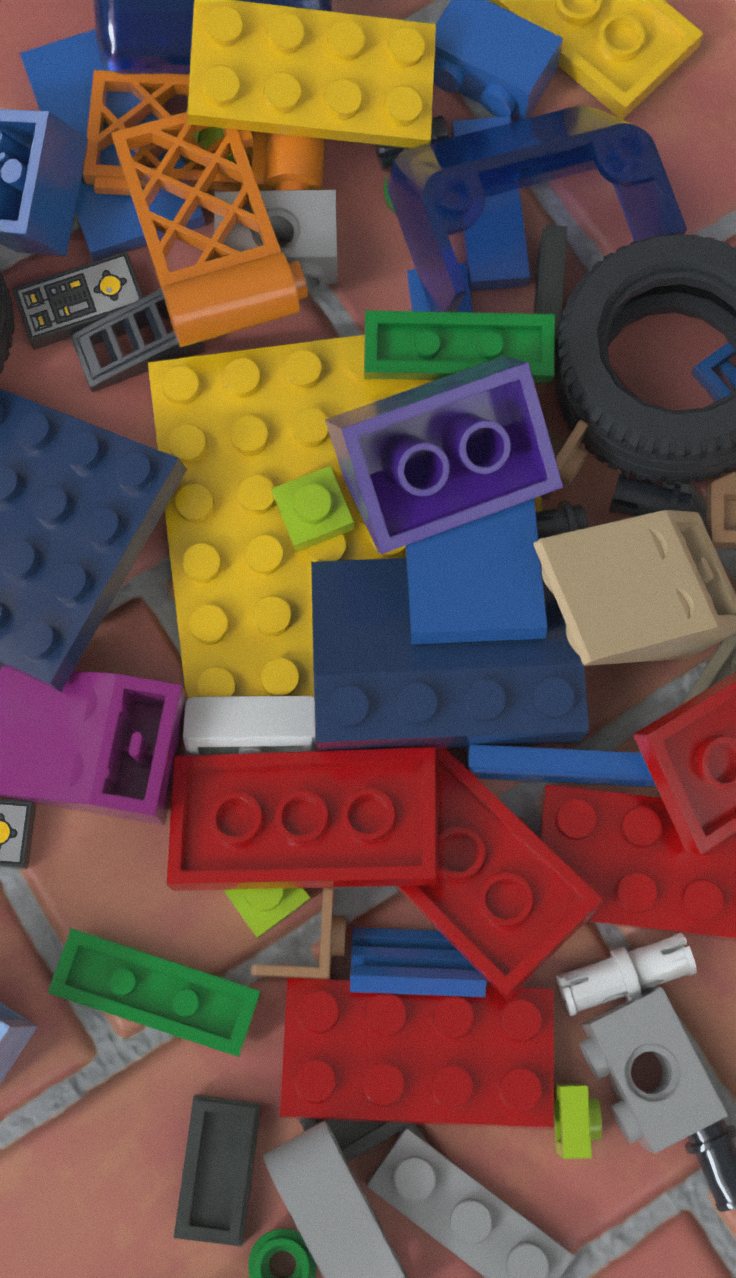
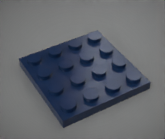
M0 389V664L62 692L188 469L175 456L3 389Z

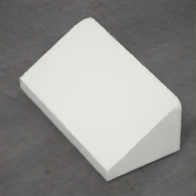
M239 696L188 698L185 702L183 733L186 755L317 751L314 697Z

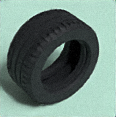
M694 234L651 236L645 238L644 241L630 242L629 246L623 245L616 249V253L604 256L603 261H598L592 267V271H588L582 277L581 282L577 283L574 288L573 294L570 295L566 308H564L559 328L555 366L557 400L560 407H562L564 419L568 420L567 425L571 431L574 430L580 419L589 424L581 444L585 445V449L590 454L595 453L596 459L601 463L606 462L609 468L615 471L620 469L622 470L621 474L630 477V475L635 476L636 480L645 481V479H650V483L655 484L665 482L666 485H674L676 482L690 484L691 481L699 483L705 481L707 477L712 479L719 477L722 472L728 473L736 465V387L728 396L704 408L674 411L647 404L623 387L609 364L607 348L625 327L648 315L679 313L707 322L724 334L736 353V247H732L724 241L715 240V238H704Z

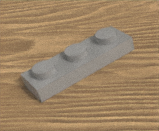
M407 1127L404 1128L366 1183L368 1188L485 1278H561L575 1257L568 1249Z

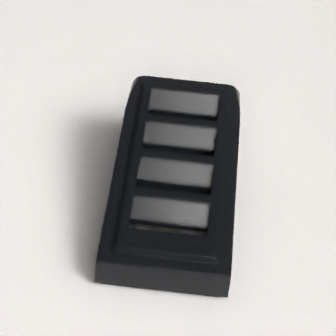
M161 289L70 335L91 392L149 372L148 362L187 358L205 351L203 341L180 348L175 332L167 334L162 320L168 319L170 316ZM150 325L156 341L145 346L139 329ZM127 334L134 352L123 357L116 337ZM105 342L112 363L101 368L93 346Z

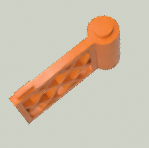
M94 70L87 129L88 144L83 166V177L85 184L94 185L96 194L130 195L122 167L100 165L101 151L113 143L112 132L133 127L151 113L158 119L171 116L161 105L175 95L189 94L190 75ZM107 91L132 92L141 102L118 119L106 107ZM105 121L109 127L103 131ZM254 131V146L245 148V151L252 157V171L259 191L323 190L326 139ZM225 135L208 147L206 151L215 154ZM194 138L191 139L190 144L204 149ZM154 143L146 147H138L132 149L136 153L132 159L156 170L161 163L156 157L167 149ZM191 160L181 169L173 168L169 177L194 187L206 167ZM218 173L208 190L240 191L243 186L241 182ZM140 180L141 186L146 187L147 182Z
M187 112L111 133L180 348L300 313L299 300L308 298V289L299 261L288 263L284 253L281 252L249 163L245 148L254 146L251 131L222 128L225 138L215 154L190 144L196 131L210 127L187 124ZM154 143L167 149L168 152L158 168L153 170L133 161L130 150ZM230 153L233 157L234 163L227 160ZM181 156L206 167L194 187L169 177ZM218 173L242 183L243 187L233 204L206 193ZM140 180L147 182V185L144 188V190L142 189ZM160 189L186 200L173 221L149 211V206ZM248 203L252 213L244 210ZM198 206L224 217L212 238L185 227ZM235 223H238L258 232L263 245L240 252L223 243ZM156 230L165 233L161 241H159ZM177 239L203 251L195 265L169 271L165 258Z

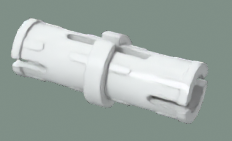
M683 933L674 934L673 937L628 952L622 946L611 950L610 958L566 973L556 974L563 1002H567L565 1006L568 1014L573 1016L577 1012L624 996L627 1001H631L642 996V990L686 975L696 974V964L690 946L684 948L687 940Z

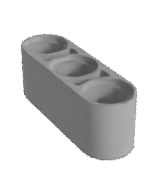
M325 1120L263 1155L273 1182L324 1278H408L373 1208Z

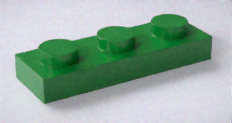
M365 310L364 379L438 380L503 356L528 362L534 382L552 383L554 378L555 314Z
M71 928L47 993L240 1057L262 991Z

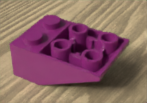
M2 666L0 671V797L165 825L172 792L174 756H179L184 732L185 702L188 696L183 686L114 673L73 671L62 692H59L9 667Z

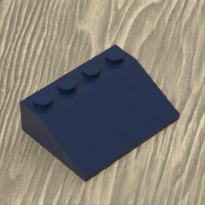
M406 558L311 562L315 730L318 751L429 747L447 749L468 748L470 744L517 746L579 743L589 732L585 668L579 654L574 651L567 639L566 622L554 594L547 588L544 581L543 590L547 619L546 639L411 644Z

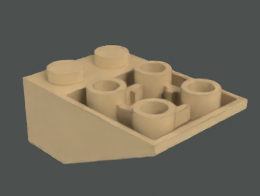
M663 510L542 538L533 543L542 565L543 581L556 598L567 625V639L574 651L579 654L583 665L689 659L736 634V595L699 512Z

